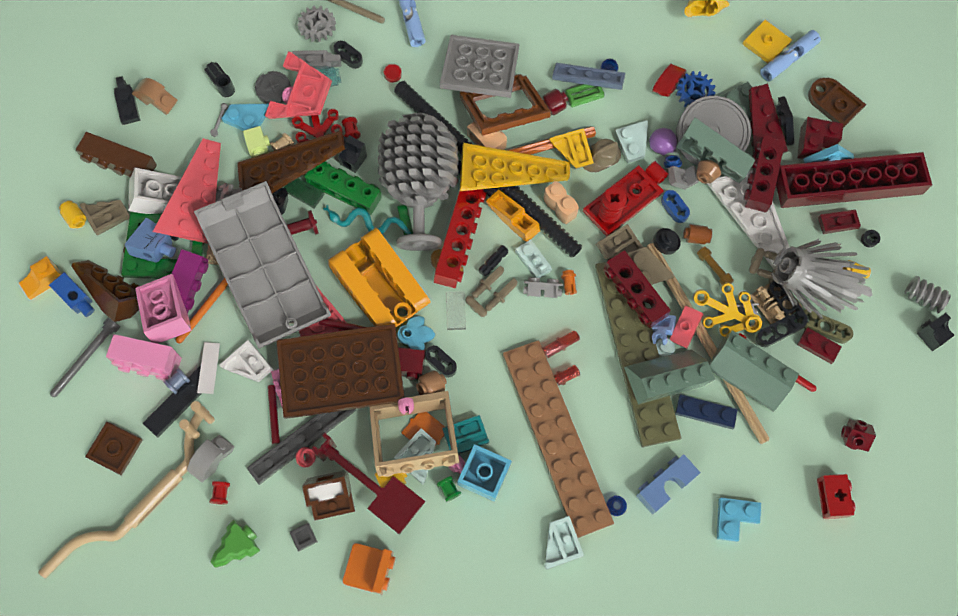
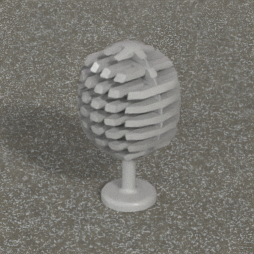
M424 113L402 115L404 118H399L398 122L396 120L388 121L387 126L390 129L386 130L385 134L382 132L378 146V163L380 165L378 167V174L381 176L379 178L381 185L388 189L389 194L394 199H397L403 205L413 208V234L399 237L396 240V247L410 251L438 249L442 247L441 238L425 234L424 208L433 206V203L438 201V198L441 201L447 200L449 194L446 192L450 190V186L452 188L456 186L458 182L456 179L458 176V147L456 144L458 142L448 128L434 116Z

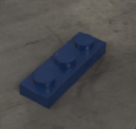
M680 394L675 415L733 430L738 409Z

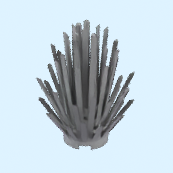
M816 239L799 247L790 246L788 249L783 248L778 253L773 263L776 265L775 273H772V277L776 283L782 285L793 307L794 304L797 305L795 295L809 313L812 312V309L819 318L823 319V316L801 292L823 311H827V309L815 298L840 313L845 308L843 305L853 310H858V307L852 303H857V301L864 302L862 299L857 298L861 294L869 297L872 296V289L863 285L866 283L863 277L868 275L843 269V267L869 270V268L854 265L855 262L823 258L858 255L856 252L819 253L840 250L842 248L840 247L841 244L834 242L813 247L821 243L819 239Z

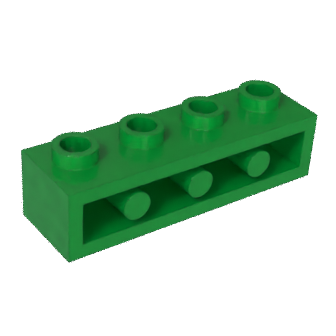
M326 161L311 169L305 175L307 185L354 208H363L370 215H372L382 198L381 190L378 186L367 184L360 177H353L341 168L336 169Z

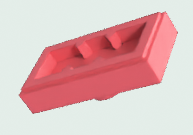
M685 306L670 340L688 349L704 314Z

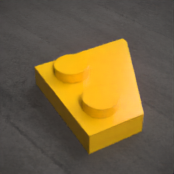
M584 128L550 138V142L575 169L594 163Z

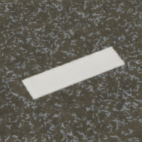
M204 342L197 393L214 394L220 343Z

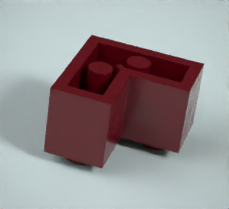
M807 117L800 129L797 159L804 160V158L822 151V148H829L839 144L842 140L843 123Z

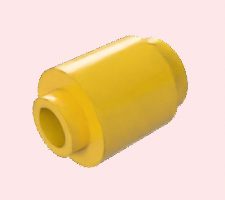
M66 201L60 205V214L70 228L78 229L84 226L87 218L76 203Z

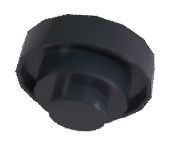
M661 228L653 236V243L656 249L666 255L674 254L681 245L677 233L669 228Z

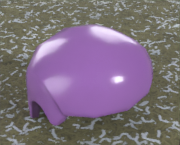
M659 128L649 138L650 148L663 156L667 153H673L676 149L677 137L671 129Z

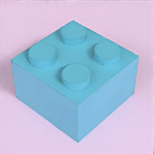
M474 444L457 484L495 502L512 461Z

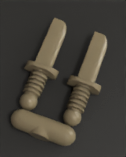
M758 248L751 259L750 273H757V275L769 279V283L774 280L772 273H775V269L770 272L759 269L763 256L775 260L778 254Z
M499 266L485 280L481 279L479 281L481 285L472 292V296H467L465 299L471 309L481 317H485L487 311H491L499 302L504 303V298L517 286L518 282L513 278L500 292L497 293L495 291L493 293L495 297L489 304H486L485 308L474 299L478 298L486 289L489 291L492 289L490 285L504 272L502 266Z

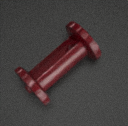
M312 210L308 211L309 218L286 224L291 235L313 229L315 235L319 234L316 226L317 220H314Z

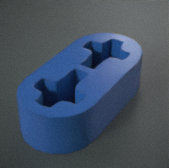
M666 191L661 199L662 205L675 222L684 223L690 215L689 208L676 191ZM667 198H673L674 200L673 202L671 200L667 201ZM678 211H679L680 213L684 212V213H685L684 216H682V215H679V216H678V215H677Z

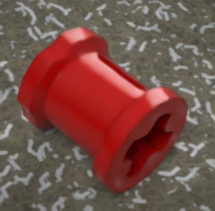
M356 117L344 118L341 122L346 132L344 136L347 138L350 135L359 139L361 134L357 129L358 121Z
M212 481L213 492L209 503L227 505L228 501L226 498L230 483Z

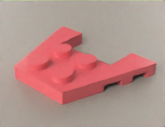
M288 51L283 67L298 72L287 105L270 101L265 116L268 119L320 115L332 80Z

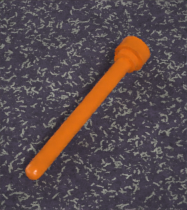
M225 278L191 318V330L194 329L228 286ZM190 332L177 336L176 342L182 343Z

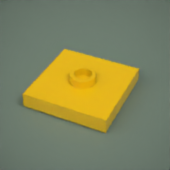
M764 20L744 40L743 45L769 63L782 53L791 43L792 39L767 20Z

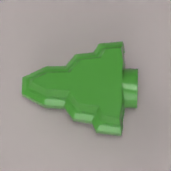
M233 520L226 527L227 532L221 538V546L214 552L210 563L214 568L227 565L233 559L242 560L246 556H254L260 551L254 542L258 536L247 524L241 527L237 521Z

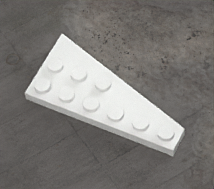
M753 170L748 172L741 183L727 176L719 177L712 183H707L757 249L763 248L764 251L778 254L783 248H790L773 202L767 213L745 207L746 200H743L746 189H749L750 184H747V180ZM765 258L771 267L775 269L774 260Z

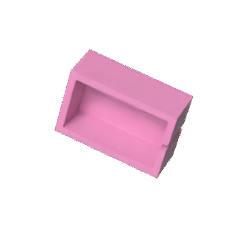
M115 334L106 355L112 362L111 364L117 366L118 370L130 373V370L136 371L138 375L148 377L150 374L162 381L168 380L177 372L176 370L179 368L182 359L170 346Z

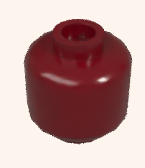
M553 89L542 97L551 115H556L567 108L566 101H568V98L564 91L560 92L558 89Z

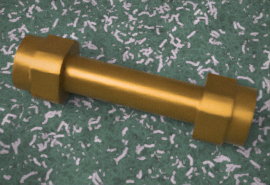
M704 246L697 252L699 258L702 261L705 260L718 275L721 284L725 282L732 284L734 282L732 276L729 273L726 274L713 259L709 248L707 249Z

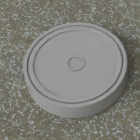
M706 96L695 100L685 109L677 123V144L694 117L743 152L747 149L751 138V126L744 110L734 101L721 96ZM680 150L688 161L698 166L700 162L698 159Z

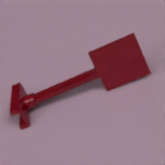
M324 433L322 436L325 442L319 449L313 446L311 448L313 452L323 462L327 458L331 461L334 460L374 492L377 497L367 509L400 535L426 501L394 476L384 488H381L342 457L339 451L335 449L337 446L332 438Z

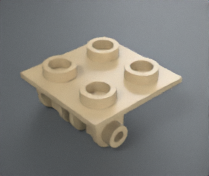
M769 283L764 287H759L750 296L753 302L759 303L756 306L771 325L784 318L785 312L776 306L778 303H774V297L771 298L768 294L767 288L770 285ZM774 287L773 290H774V291H777V290L780 291L781 288H780V287H777V288ZM783 301L784 308L792 309L790 301Z

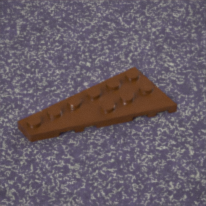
M337 131L237 162L239 188H242V191L266 181L271 193L277 191L345 150L342 132Z

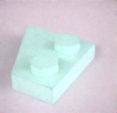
M570 516L549 524L545 562L546 570L584 556Z

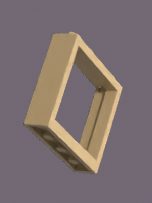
M448 391L407 398L414 400V410L411 414L445 409L451 446L450 451L383 462L379 420L405 415L400 413L398 403L369 407L375 468L378 477H389L397 473H411L421 469L430 470L434 467L452 466L459 463Z

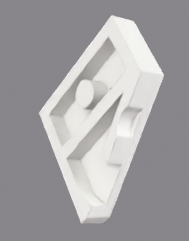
M249 340L220 364V367L256 382H260L274 370Z

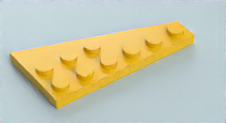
M463 143L460 191L568 181L570 177V162L467 143Z

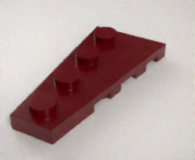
M768 84L749 89V106L752 120L750 122L752 129V158L756 157L757 152H754L757 141L760 142L764 135L785 141ZM786 142L784 145L783 154L788 152Z

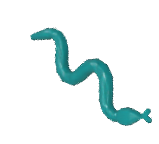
M326 205V208H323V210L328 211L330 220L341 227L349 226L356 216L361 215L369 232L375 228L370 214L363 208L353 209L345 221H341L335 211L329 210L328 205ZM388 217L377 228L383 234L391 223H396L407 235L411 234L404 222L396 217Z

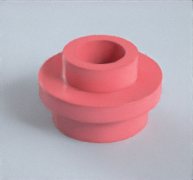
M308 447L300 448L296 453V462L303 468L310 467L316 459L315 453Z

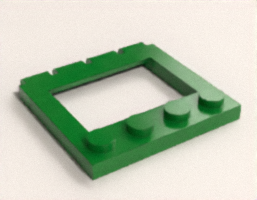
M130 212L126 242L145 218L157 223L162 213L144 214ZM193 241L191 253L203 256L204 243ZM125 247L121 275L123 278L160 279L172 274L177 259H160L159 262L155 263L129 255Z

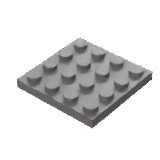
M451 35L440 80V88L511 98L520 44Z

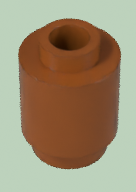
M689 224L688 228L685 227L683 238L686 239L687 243L705 245L711 242L712 229L708 228V226Z

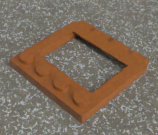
M522 74L515 75L512 92L522 89L532 104V107L529 109L520 108L510 114L505 112L498 114L495 118H484L475 101L494 96L460 92V99L482 136L550 118V110L527 76H522Z

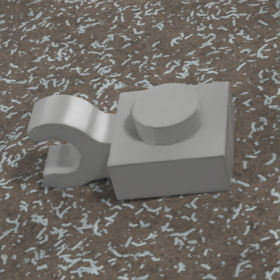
M227 183L217 187L215 202L241 192L242 188L233 189V185Z

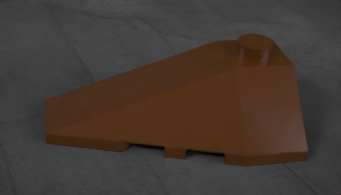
M90 260L72 263V268L102 312L111 320L116 322L129 319L139 310L135 289L139 285L135 283L130 285L123 281V277L108 274L107 269Z

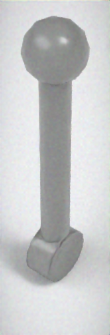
M223 103L221 105L222 109L219 114L214 129L210 131L213 137L218 136L217 130L222 120L221 118L223 117L225 110L228 109V105L226 103Z

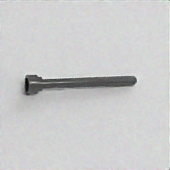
M110 318L103 322V330L51 390V397H57L107 336L118 331L120 328L118 324Z

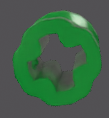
M452 475L436 484L437 487L441 488L446 502L461 495V492L457 490L453 482Z

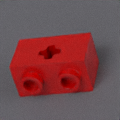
M823 475L817 478L823 519L854 516L856 507L851 497L852 484L848 480V475Z

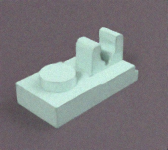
M531 239L515 249L516 254L534 277L542 278L552 271L550 264Z

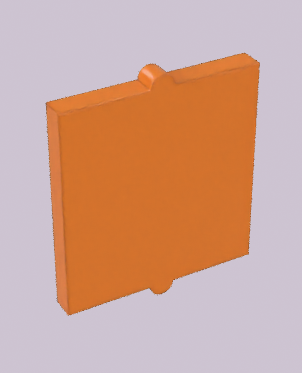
M428 412L418 413L414 419L411 418L410 423L401 433L411 440L422 428L436 441V445H439L440 440L444 437L442 428L445 426Z

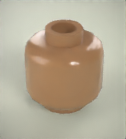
M432 370L418 378L416 388L420 395L445 391L447 381L443 374Z

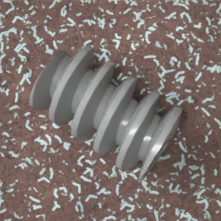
M919 276L913 277L905 290V294L909 292V299L917 296L916 303L923 299L922 306L931 303L930 310L937 306L938 314L947 306L951 298V294L949 295L947 290L942 291L939 286L934 288L933 283L927 284L925 279L920 281Z

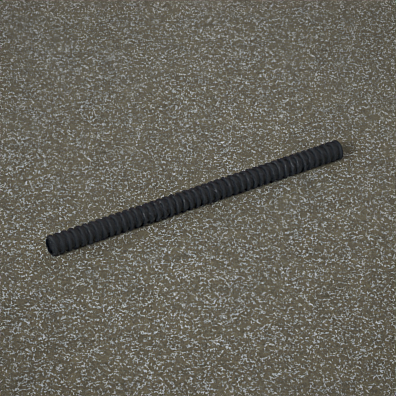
M401 81L396 85L394 93L398 94V97L402 98L414 112L434 116L448 128L458 142L456 146L460 155H462L463 143L472 144L448 120H445V117L437 113V110L426 102L421 95H418V92L411 88L406 81ZM519 186L497 187V189L525 209V213L539 223L540 230H544L545 234H549L548 237L553 238L552 241L557 242V245L561 246L562 250L565 249V253H569L570 258L575 257L581 251L582 245H578V241H574V237H570V234L566 233L564 228L561 229V225H557V221H553V218L549 217L548 213H544L545 210L540 209L541 207L536 205L535 201L532 202V198H528V195L524 194V191L520 190Z

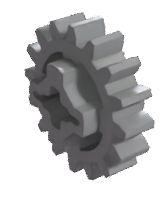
M313 6L312 10L306 8V13L301 12L302 17H298L299 23L297 25L301 36L304 35L306 40L311 38L312 42L315 39L321 42V38L328 40L327 35H333L332 31L336 30V21L333 13H329L328 8L323 10L322 6L319 9Z

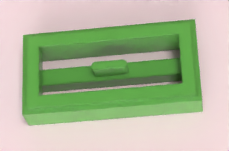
M585 84L565 90L571 108L604 98L605 95L602 87Z

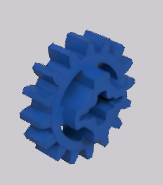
M692 71L690 76L686 73L679 80V84L676 87L679 91L676 93V96H681L679 102L684 101V107L699 98L716 94L713 91L716 86L711 85L713 79H706L708 74L701 76V71H699L695 75V72Z

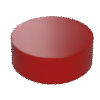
M396 64L386 66L384 69L385 79L392 83L399 81L402 77L401 68Z

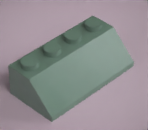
M733 330L722 339L709 363L714 374L773 412L792 390L799 376V373Z
M692 349L624 367L638 404L700 388L715 380L709 362Z

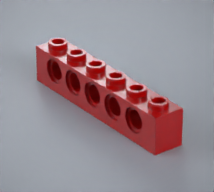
M484 189L459 191L435 271L434 283L456 289L457 283L462 282L464 271H461L462 265L466 266L469 255H466L467 249L471 250L473 239L470 237L471 234L476 233L478 223H475V220L480 218L482 208L479 206L480 203H484L487 192H483ZM454 264L456 267H450L448 265Z

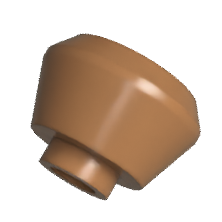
M703 160L698 163L696 175L701 183H712L721 176V169L715 162Z

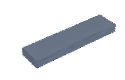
M556 63L552 75V80L622 90L625 79V72Z

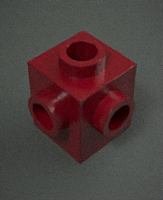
M849 419L847 425H844L841 430V437H843L845 446L853 450L859 449L869 452L876 433L873 425L867 424L862 420L855 421Z

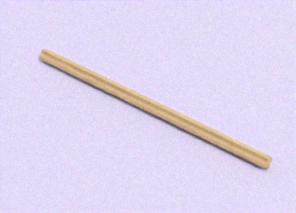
M654 243L647 245L646 247L673 274L661 252L654 246ZM676 277L666 280L681 309L683 310L685 306L694 309ZM700 321L695 333L712 360L717 348ZM723 379L759 443L763 444L769 441V436L743 392Z

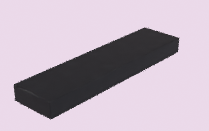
M201 366L188 377L191 380L189 383L183 384L176 394L172 393L142 423L157 438L202 394L197 393Z

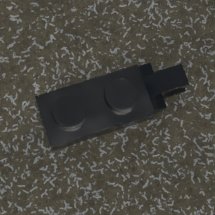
M123 76L116 77L118 87L114 88V95L122 125L141 121L131 85L126 84Z

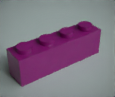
M181 249L172 274L188 314L189 310L194 306V297L201 288V279L208 270L209 260L203 256Z

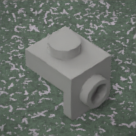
M672 166L668 168L670 185L685 190L697 184L699 180L696 175V167L691 166L687 169Z

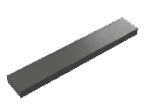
M356 409L317 414L247 467V470L259 485L293 460L300 448L310 447L323 437L324 433L327 434L353 414Z

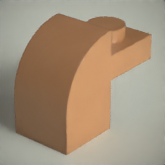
M150 78L142 79L132 92L144 104L148 105L151 103L165 115L170 112L178 101L165 90L162 84Z

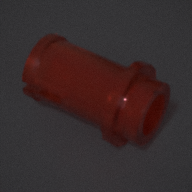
M573 365L562 372L557 371L554 378L559 386H564L567 381L580 376V371L576 365Z

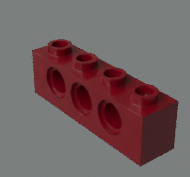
M764 135L760 142L757 141L754 152H757L756 157H753L755 161L751 167L753 171L749 174L747 184L750 185L743 197V200H746V208L767 213L771 207L785 145L784 140Z
M625 250L606 262L604 266L606 277L610 280L612 279L616 284L617 291L625 296L628 306L637 312L638 318L643 325L651 328L669 315L671 312L670 308ZM619 273L627 274L628 278L621 277ZM631 288H637L640 293H634ZM642 303L650 304L651 308H645Z

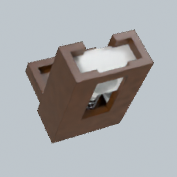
M346 470L307 478L303 484L306 507H312L314 521L355 512L349 475Z

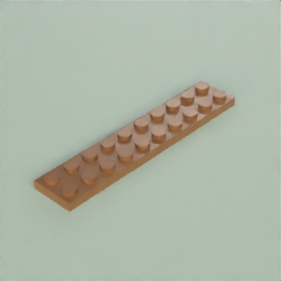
M538 340L504 352V360L566 516H570L577 538L613 525L614 521L540 341Z

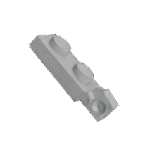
M327 50L292 51L295 56L316 70L341 67L340 55H332Z

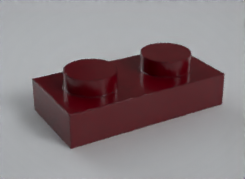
M856 209L822 214L818 217L823 234L855 230L861 227Z
M808 327L804 330L797 343L801 348L830 364L834 363L842 346Z

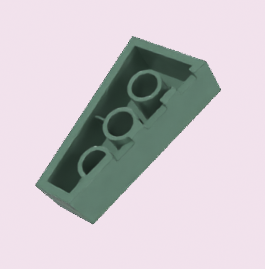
M695 117L676 146L699 161L711 160L720 167L722 174L738 183L745 179L755 161L750 154L743 152Z

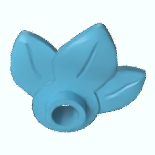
M416 316L410 318L406 325L399 328L397 337L401 343L407 344L410 349L425 350L424 343L431 341L435 337V333L431 328L424 326V317ZM404 332H408L410 336H406Z

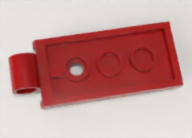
M654 161L645 171L638 165L611 186L622 189L627 197L623 213L615 223H605L598 216V209L604 193L583 208V212L607 237L664 193V190L658 184L663 182L669 174ZM637 189L639 193L634 194L632 190Z

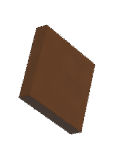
M106 422L85 457L122 476L143 440Z

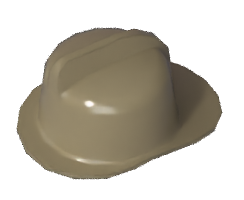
M601 139L589 146L594 163L583 168L589 172L596 173L618 163L621 158V151L617 142L610 139Z

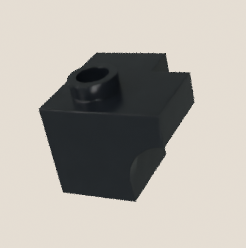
M350 135L347 138L343 136L345 150L338 156L340 165L356 173L367 157L365 143Z
M946 312L933 322L931 319L921 325L922 330L917 333L931 351L939 348L955 336L949 329L948 323L951 317Z

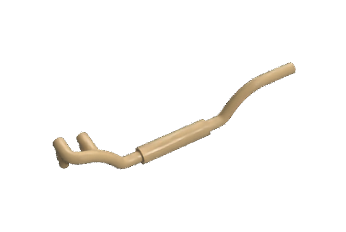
M194 401L191 404V409L195 412L191 421L183 419L179 423V426L185 431L184 461L175 470L171 469L124 517L125 521L115 531L88 532L66 543L38 571L43 578L46 579L78 547L89 542H113L124 537L132 527L135 529L183 480L182 476L187 472L189 462L194 455V440L200 436V433L197 431L203 419L209 424L215 421L214 417L200 402Z

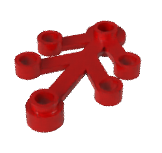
M330 109L327 112L328 117L322 125L318 115H311L314 128L304 123L303 119L299 116L292 119V124L294 128L301 129L318 138L325 135L333 122L338 120L339 114L336 109ZM339 124L331 127L332 133H334L335 129H339L342 132V127ZM298 132L295 135L297 143L309 140L304 132Z

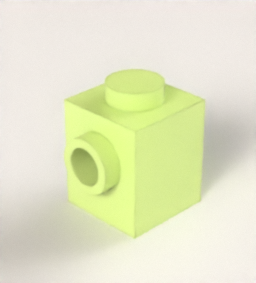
M261 126L243 131L251 158L269 153L267 146H270L268 136H264Z

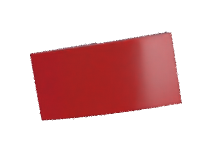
M670 64L661 74L652 91L661 96L669 97L676 90L679 80L684 77L686 69Z

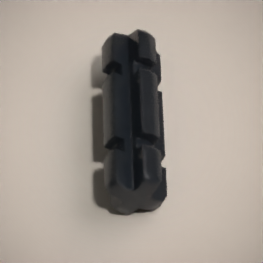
M501 245L497 252H494L485 261V264L479 268V273L486 277L490 270H493L499 264L502 257L504 258L508 254L509 250L504 245Z

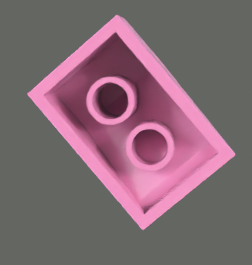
M173 274L135 288L143 332L152 343L159 344L192 331L189 317Z

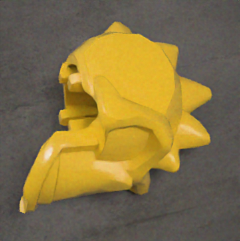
M689 0L684 13L687 17L713 16L728 7L730 3L727 0Z

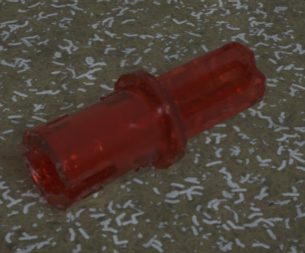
M572 331L561 338L557 337L555 341L542 347L547 358L562 350L565 351L566 347L579 341V334L576 331Z

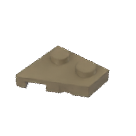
M121 200L97 202V204L93 205L80 204L83 213L97 236L130 218V214Z
M628 224L596 243V246L606 260H610L624 250L628 254V252L643 248Z
M647 247L628 252L630 258L651 285L675 278Z

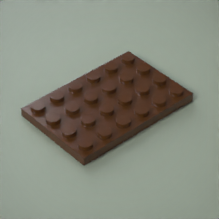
M395 324L277 340L284 419L392 404L405 398Z

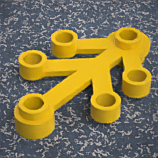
M728 282L723 283L721 286V291L726 296L728 306L711 298L707 291L699 289L693 294V300L697 305L704 306L707 304L724 313L714 317L705 316L702 319L704 327L712 328L716 324L732 319L740 321V323L732 326L721 325L719 333L723 337H726L732 330L734 332L746 330L747 332L755 333L762 327V319L753 313L750 294L746 291L738 294V299L744 306V315L738 311L733 294L734 287ZM729 285L731 287L730 291L725 292L724 287ZM699 294H704L702 300L697 299ZM742 295H748L746 300H741ZM707 319L712 320L710 325L705 324ZM755 320V324L750 326L749 321ZM724 328L729 329L728 333L723 334L722 330Z

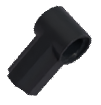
M217 62L207 64L204 71L216 86L222 97L232 96L235 88L230 77Z

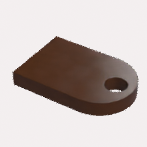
M832 78L816 80L808 92L811 104L832 122L843 123V128L867 105L840 82ZM816 87H822L824 92L818 91Z

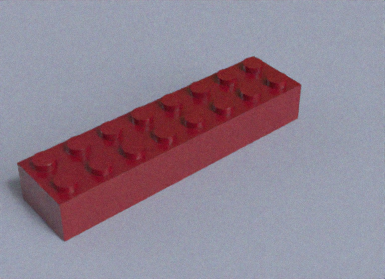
M924 152L780 165L776 182L781 208L923 195L933 185Z

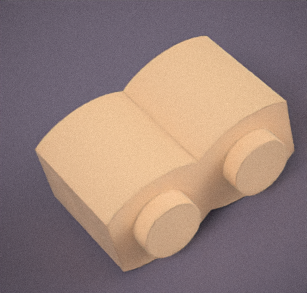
M555 181L545 188L544 202L551 210L555 211L557 218L562 223L568 224L577 217L579 209L577 202L574 198L567 195L565 188L559 182Z

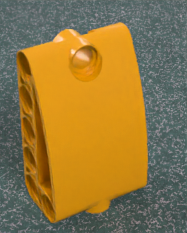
M377 228L362 236L359 242L352 244L345 251L342 250L328 259V265L374 326L395 324V327H397L431 303L426 293ZM404 308L407 311V315L401 317L397 314V310Z

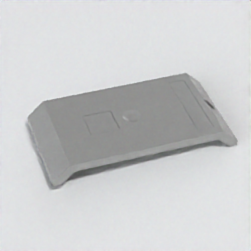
M266 181L194 211L258 349L331 316Z

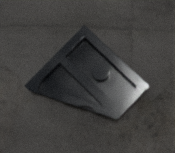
M778 97V105H775V109L779 116L780 125L783 128L787 146L793 145V115L786 97Z

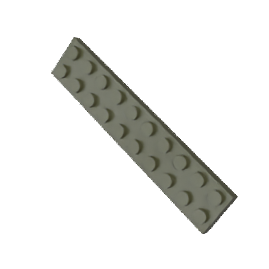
M606 262L598 263L595 265L641 446L643 448L680 440L682 438L670 396L642 404L637 403L624 367L660 358L657 346L652 341V328H648L640 322L637 312L628 306L625 296L617 291L616 284L612 279L610 280L606 277L604 273ZM619 273L621 277L628 278L627 274ZM631 288L634 293H640L637 288Z

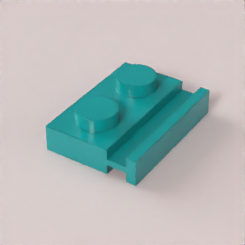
M480 415L454 424L458 454L472 450L474 444L478 446L489 444ZM446 426L442 430L449 450H451L448 426Z

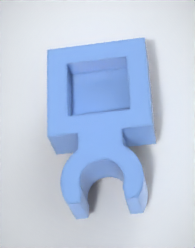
M668 315L652 327L653 344H656V340L660 338L663 345L667 344V335L673 334L677 321L676 316Z

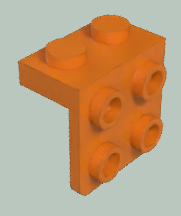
M355 543L352 546L343 583L347 586L382 595L383 590L387 591L390 578L387 576L389 569L393 570L396 557H393V551L387 549L380 550Z

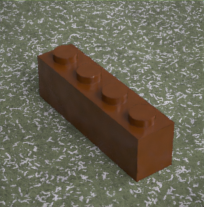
M89 132L84 134L76 148L80 159L84 162H93L98 167L105 170L107 168L111 169L120 176L124 174L131 178L134 168L154 171L157 166L152 156Z

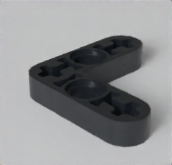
M774 280L768 286L767 291L771 298L774 297L773 302L778 303L776 306L785 312V317L758 332L756 342L761 347H769L802 330L808 323L807 315L798 302L797 305L794 304V307L792 305V309L784 308L783 301L790 300L782 285ZM774 287H776V288H777V287H780L781 290H780V291H778V290H777V291H774L773 288H774ZM794 310H796V313H795V314H792L791 316L789 315V314H791ZM802 318L803 320L801 323L794 322L795 319ZM777 326H785L787 332L785 334L779 333ZM773 333V336H771V337L768 339V341H767V340H762V336H763V335H764V336H767V335Z

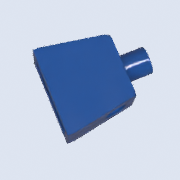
M65 272L49 284L59 297L77 314L81 312L85 317H88L95 311L90 305L92 300Z

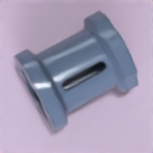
M179 368L171 378L163 381L174 394L178 392L177 390L183 384L191 381Z

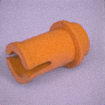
M573 270L563 271L561 278L564 281L565 295H569V293L570 295L576 294V274Z

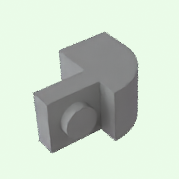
M218 435L212 441L206 440L192 456L187 471L200 482L205 481L216 472L219 462L232 453L235 446L221 435Z

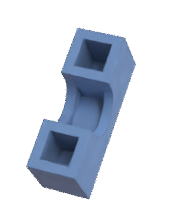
M684 454L680 458L676 455L668 462L669 468L665 471L661 468L653 475L654 481L650 484L646 481L638 488L640 493L636 495L637 498L652 515L671 499L664 489L666 481H674L682 489L701 473Z

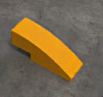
M497 190L486 200L487 205L524 241H529L540 232L539 223L526 214L522 206L502 191Z

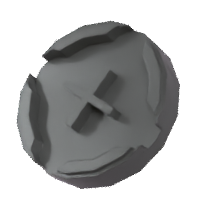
M270 71L268 74H262L257 79L255 91L257 97L265 104H269L270 101L282 103L284 102L282 93L285 88L291 87L285 74Z

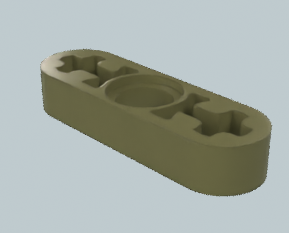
M803 310L810 320L804 329L808 327L822 336L841 344L847 343L852 339L853 330L850 326L822 315L823 319H821L814 311L809 313L807 310ZM802 318L797 319L799 323L803 321ZM826 322L829 325L830 330H822V328L820 327V323ZM842 330L845 331L844 334H845L846 336H845L844 338L841 337V336H842V333H840V332H841Z

